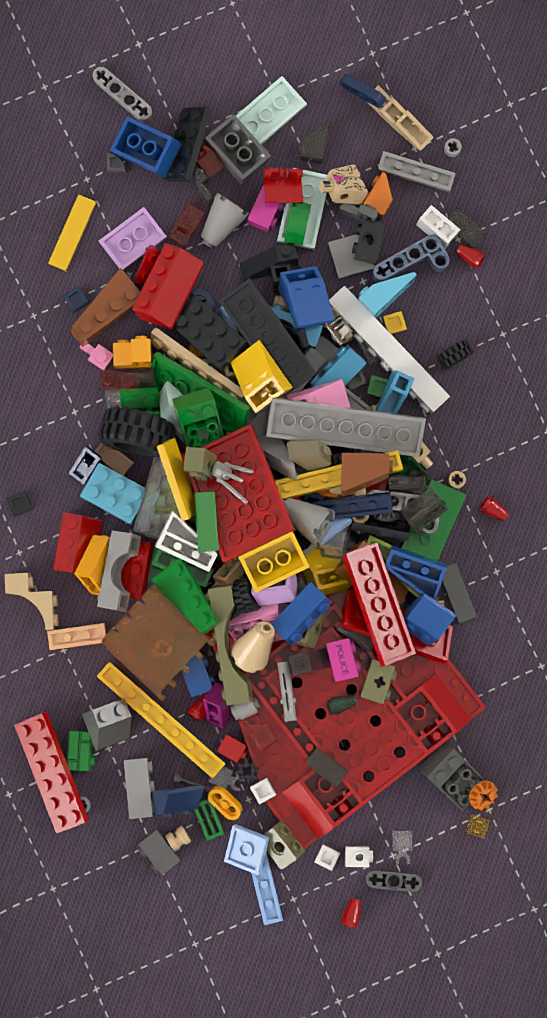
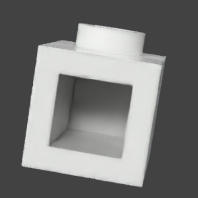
M345 846L346 867H369V862H373V851H369V846Z

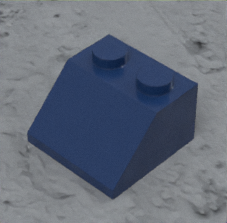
M203 784L151 791L154 814H162V818L174 816V812H179L180 815L191 813V809H197L204 789Z

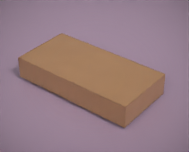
M100 443L95 449V452L102 457V462L122 476L134 464L121 451L107 447L105 444Z

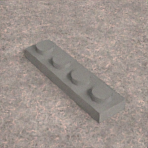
M383 151L377 170L449 193L456 174Z

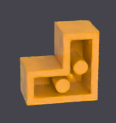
M136 336L135 339H131L130 343L129 340H118L117 343H113V363L115 369L151 368L153 351L151 340L147 339V336Z

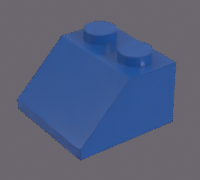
M425 593L409 604L403 613L408 632L429 646L439 640L456 617L455 613Z

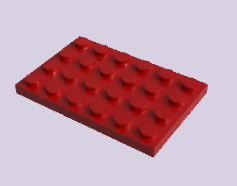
M249 424L201 447L217 455L216 462H228L232 465L254 471L251 474L231 469L232 474L242 478L243 482L232 478L225 480L248 501L247 504L241 501L223 484L217 482V477L215 476L214 479L207 478V481H199L195 477L189 476L195 492H215L218 551L223 563H228L238 558L239 555L284 534L296 531L253 425ZM185 455L182 456L183 463L185 461Z

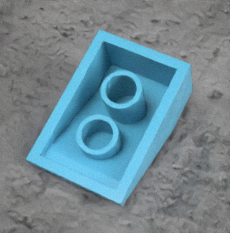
M412 272L373 284L370 288L366 286L359 293V301L377 318L414 283L417 274Z

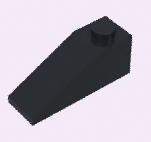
M286 243L274 246L240 263L243 281L249 278L253 280L270 276L271 265L291 263L299 266L295 244Z

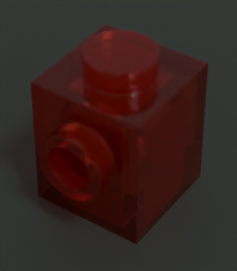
M205 145L200 148L196 166L203 175L211 179L224 166L210 148Z

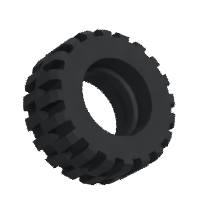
M115 406L108 408L104 412L98 437L102 444L122 453L152 460H161L157 446L168 439L174 438L176 429L170 421L157 415L137 409Z

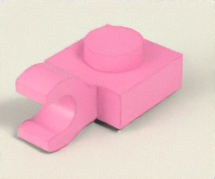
M90 344L84 347L80 346L81 350L91 355L88 361L103 371L113 358V353L99 344L96 348Z

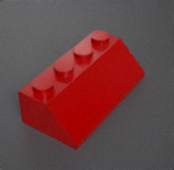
M165 243L132 310L139 319L172 330L204 266V262L182 248Z

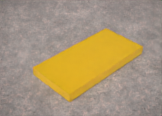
M172 438L158 445L157 449L181 520L184 521L195 515L194 492L187 472L183 471L184 463L176 439Z

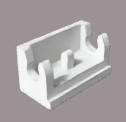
M432 205L419 218L416 224L428 236H436L444 249L447 248L460 231L457 226Z

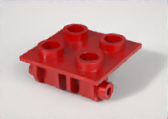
M271 167L263 169L265 203H303V169H299V167L296 169H288V167H285V169H282V167L279 169Z

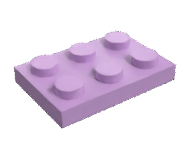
M143 207L100 239L99 243L118 268L124 271L145 255L146 247H149V245L156 247L167 239V236Z

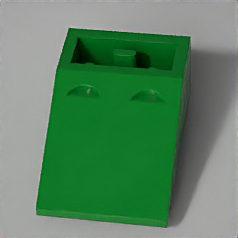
M209 387L172 399L186 447L201 448L224 437L215 399Z

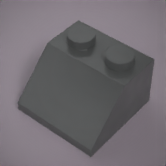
M125 698L82 714L96 751L130 738L131 714Z

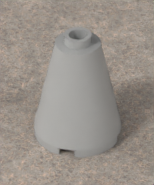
M219 193L214 198L201 234L202 242L211 248L213 245L217 247L249 215L247 211H244L223 196L221 198L222 195Z
M293 498L284 499L283 501L294 528L312 544H320L330 531L331 526L329 522L330 519L334 521L335 511Z

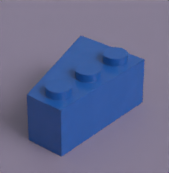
M391 545L385 562L386 569L414 588L415 591L422 595L425 593L436 600L447 564Z

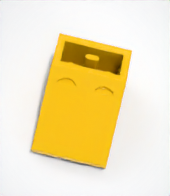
M260 340L231 362L243 395L255 413L270 406L272 398H280L293 388Z
M317 546L305 556L309 568L303 570L307 584L311 582L325 596L349 590L352 584L334 571L343 559L337 548Z

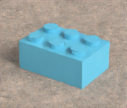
M98 463L80 497L132 526L151 492Z

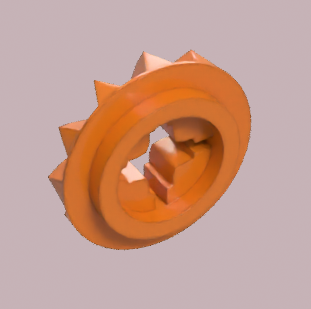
M481 781L470 791L469 802L475 809L481 811L484 808L489 809L491 803L495 804L494 799L498 797L496 793L498 789L490 781ZM480 794L487 795V798H482Z

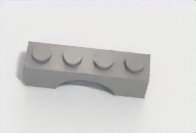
M112 530L109 538L108 554L105 558L104 574L101 578L102 584L98 595L97 607L127 612L130 593L122 585L121 571L127 560L138 555L141 536Z

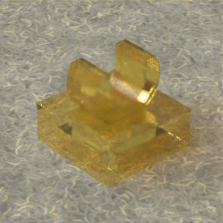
M471 814L465 833L485 839L490 820Z

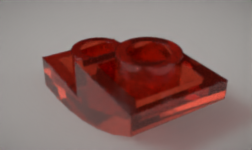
M101 370V390L120 392L123 389L141 388V373Z

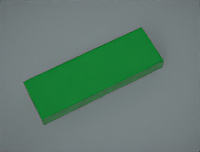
M195 492L198 552L218 551L215 492Z

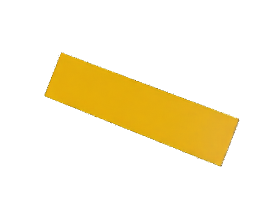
M78 194L48 262L49 265L67 271L95 208V201Z

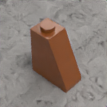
M342 453L341 496H347L388 479L389 472H393V460H389V454Z

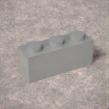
M148 757L124 760L129 819L153 817L154 807L151 791H155L154 781H150V773H153L152 761L148 762Z

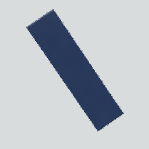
M391 492L313 501L314 505L334 510L335 519L393 512Z

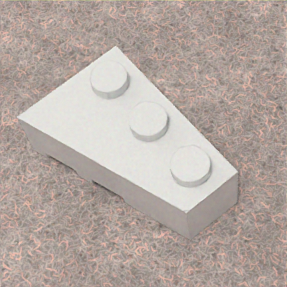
M172 509L156 542V547L209 572L218 555L217 551L198 552L197 532L185 520L182 521L180 515Z

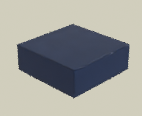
M79 286L63 295L73 313L89 304L88 299Z

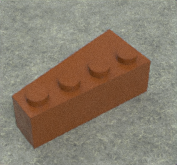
M121 268L72 326L71 334L82 347L133 311L132 308L140 291Z

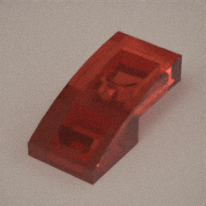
M188 203L168 237L185 246L205 213Z

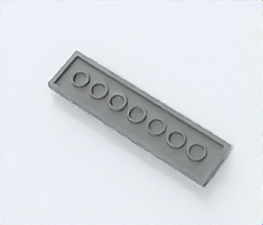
M272 398L266 437L295 441L318 440L325 445L385 453L398 450L400 455L419 457L426 419L423 417Z

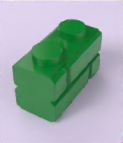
M69 731L67 752L69 770L91 771V767H95V756L92 755L94 745L88 731Z

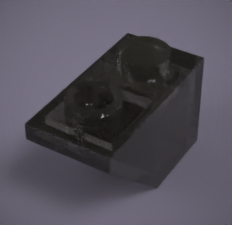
M327 648L288 657L293 676L331 667Z

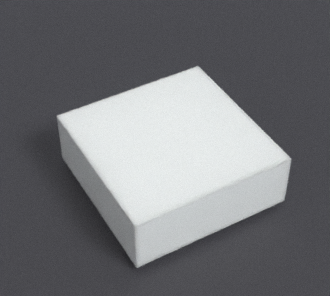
M268 778L250 787L259 804L277 795Z
M323 844L314 862L332 871L340 852Z

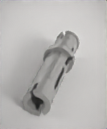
M289 661L277 663L282 700L280 701L283 704L285 722L297 720L295 711L296 698L293 696Z

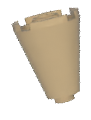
M259 622L234 642L231 647V657H234L237 667L250 673H254L257 670L261 671L265 668L269 660L275 634L271 624Z

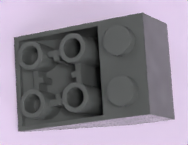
M446 742L440 745L418 768L462 812L470 804L469 794L472 788L477 783L486 781Z

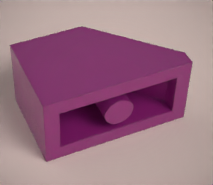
M215 682L203 698L207 722L224 729L231 711V705H227L226 700H223L222 689H224V685Z

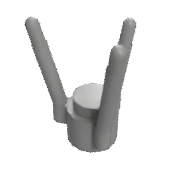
M217 461L212 468L211 474L217 477V482L223 484L235 496L247 504L248 501L225 480L232 478L243 482L242 478L232 474L231 469L251 474L254 471L232 465L228 462L222 463Z

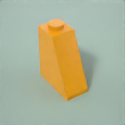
M93 535L74 573L87 590L94 595H99L101 589V578L104 574L105 558L109 549L110 537L106 535Z

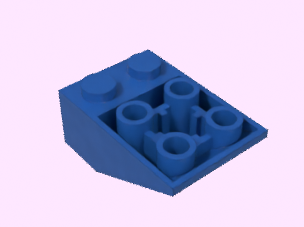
M316 266L280 273L278 290L298 328L334 322L335 319L325 284Z

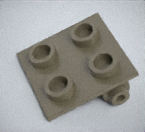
M331 307L335 320L334 322L322 325L331 332L332 339L340 345L354 340L353 331L347 324L344 325L345 321L340 323L342 317H338L340 314L334 307Z

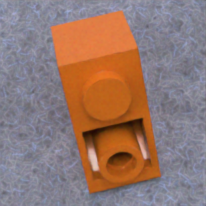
M382 172L380 177H375L371 184L373 189L367 193L363 201L364 206L368 204L376 208L375 211H378L377 217L381 220L393 200L388 179L384 172Z

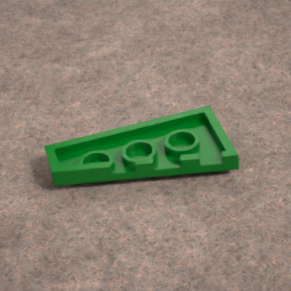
M179 558L152 579L201 634H206L219 624L215 613L185 560Z

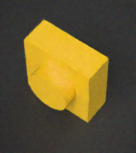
M401 311L383 316L386 330L391 335L407 330Z

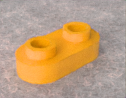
M214 786L208 794L209 802L227 819H238L243 811L241 803L222 786Z

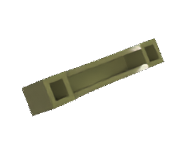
M233 584L214 586L209 588L206 593V599L219 621V624L214 627L215 631H213L212 635L214 643L217 642L216 660L220 662L219 678L220 681H223L224 685L222 697L223 700H226L227 705L250 703L253 700L251 681L235 664L234 658L231 657L229 646V622L237 605L234 601L235 596L233 597Z

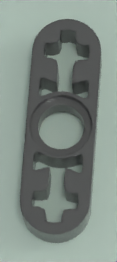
M371 870L365 877L367 885L375 889L416 892L422 886L421 878L415 873ZM373 874H376L378 878H383L382 874H387L385 877L386 886H382V881H376V884H372L369 877H373ZM390 876H398L399 884L397 886L389 885L388 879ZM402 876H406L405 880L408 881L415 877V880L419 882L414 888H411V885L404 883V888L401 887L403 883Z

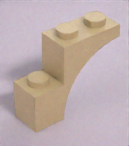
M29 573L5 574V593L23 596L30 600L41 612L46 630H55V626H58L59 623L58 614H55L54 607L58 606L57 595H54L53 591L31 592V589L34 588L33 577H30Z

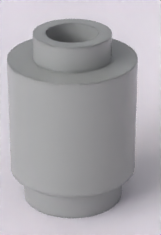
M254 697L250 703L231 705L230 708L236 720H243L258 713L260 704L258 699Z

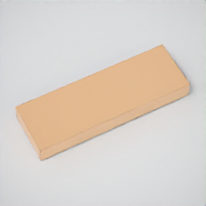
M105 623L47 631L50 650L107 642Z

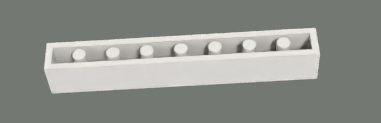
M345 286L329 300L331 307H334L340 314L338 317H342L340 323L346 322L344 325L347 324L355 333L354 338L360 344L364 343L368 347V353L374 358L377 357L381 361L380 365L387 372L389 370L391 372L392 370H398L415 378L408 395L412 399L417 398L421 403L419 406L426 413L430 412L432 414L450 397Z

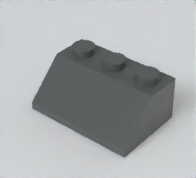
M234 114L205 137V146L241 186L254 177L271 158L267 150Z

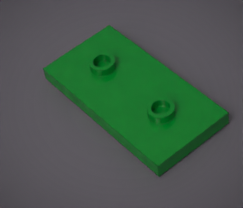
M431 479L424 496L435 497L440 502L438 529L434 533H422L419 531L417 526L419 513H416L410 526L409 540H404L401 548L438 561L466 494ZM430 500L426 503V508L429 511L434 508V504ZM427 519L424 522V527L426 530H429L432 523Z

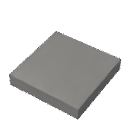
M356 234L328 242L338 279L374 270V264L354 260L355 254L352 253L354 242L358 243L359 236ZM364 238L363 243L368 245L367 239Z

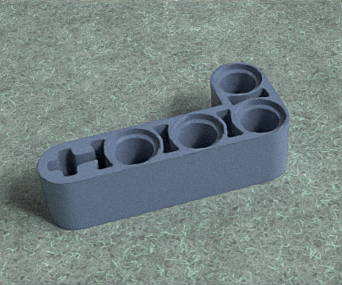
M430 235L377 264L374 267L372 276L375 282H383L398 276L426 259L434 271L443 272L449 264V256L440 240L436 236ZM433 242L436 248L428 249L426 243ZM411 251L418 252L419 257L417 259H413L410 257L409 253ZM442 258L445 261V265L439 266L435 260ZM395 260H399L402 262L403 266L401 268L394 267L393 262ZM379 270H380L381 272H384L385 270H387V271L385 272L384 277H383L382 275H379V276H378V271H379Z

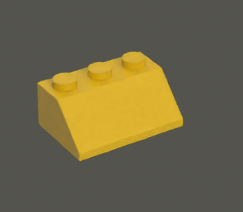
M293 531L238 556L255 593L309 568Z

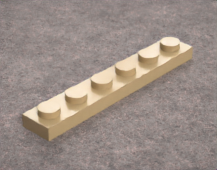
M155 328L151 332V342L154 347L162 349L171 359H176L182 363L184 368L193 371L199 377L244 403L246 401L241 388L159 329Z

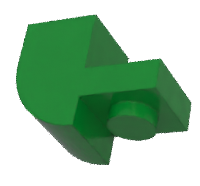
M304 202L292 203L284 242L303 246L311 204Z

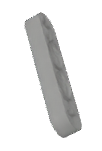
M97 67L93 71L94 82L141 122H147L151 119V107L104 67ZM98 73H105L104 76L109 81L106 87V81L102 78L98 80ZM113 84L120 85L121 89L118 93L110 91V87ZM127 96L135 98V102L132 105L125 104L124 99ZM139 102V108H141L143 111L147 109V116H140L141 113L136 108Z

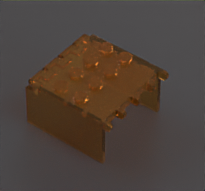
M153 584L141 597L146 604L144 605L138 600L128 611L133 618L130 619L127 615H124L115 625L119 633L111 629L101 642L106 645L105 648L163 701L165 696L161 692L167 688L166 685L169 683L175 688L177 684L172 679L182 669L188 674L190 669L186 664L193 656L196 655L201 660L204 656L199 650L206 642L212 647L216 643L211 639L213 638L212 630L206 634H201L156 584Z

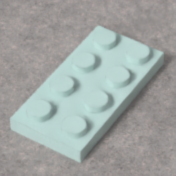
M281 76L237 114L236 117L262 145L304 109L307 103Z
M303 170V202L311 204V210L303 246L297 244L295 246L315 249L327 192H320L319 183L320 181H325L327 177L325 174ZM285 203L277 240L279 243H288L284 242L292 203Z

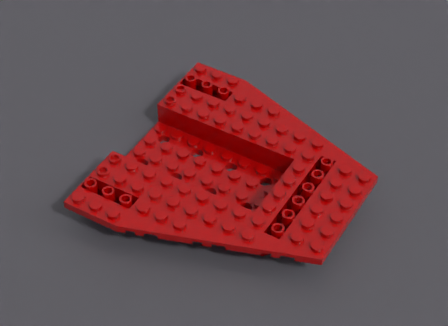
M303 571L296 573L297 578H301L307 586ZM347 591L326 596L332 603L327 610L328 614L314 650L296 643L290 645L284 639L272 643L269 660L263 670L250 673L240 669L250 679L253 698L256 697L260 704L258 713L243 720L238 719L252 762H256L254 768L260 770L256 772L259 782L268 778L277 794L266 800V803L280 821L282 820L303 849L342 823L455 735L472 718L486 708L451 661L448 660L444 664L419 654H414L389 664L395 666L394 671H397L394 683L390 682L388 690H391L388 702L384 701L383 704L360 697L371 660L379 661L374 646L368 652L355 642L356 653H353L355 661H359L361 672H358V677L335 682L331 664H324L322 656L328 653L327 643L348 638L337 630L343 620ZM212 628L210 631H208V634L214 652L216 654V650H218L217 642L214 643L212 633L215 630L214 628ZM228 632L229 646L231 650V647L233 646L235 640ZM289 661L291 680L294 677L301 678L302 686L300 688L292 687L293 696L296 698L295 711L297 720L285 722L283 704L280 701L282 700L277 663ZM382 677L374 680V683L377 684L376 688H379L381 685L384 686L385 682L382 681ZM349 684H354L357 687L355 695L350 696L346 693V687ZM318 708H323L326 711L324 719H317L315 717V711ZM373 715H377L381 719V723L377 727L370 724V718ZM342 739H347L350 742V747L346 751L339 748V742ZM398 746L403 747L405 750V754L401 758H397L394 755V749ZM367 770L372 771L374 774V779L370 782L363 779V773Z

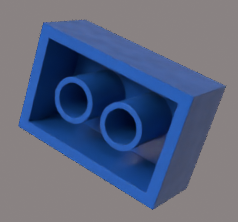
M127 116L110 151L165 178L182 144L173 137Z

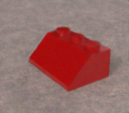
M63 513L53 568L55 571L75 573L93 535L101 536L103 520Z

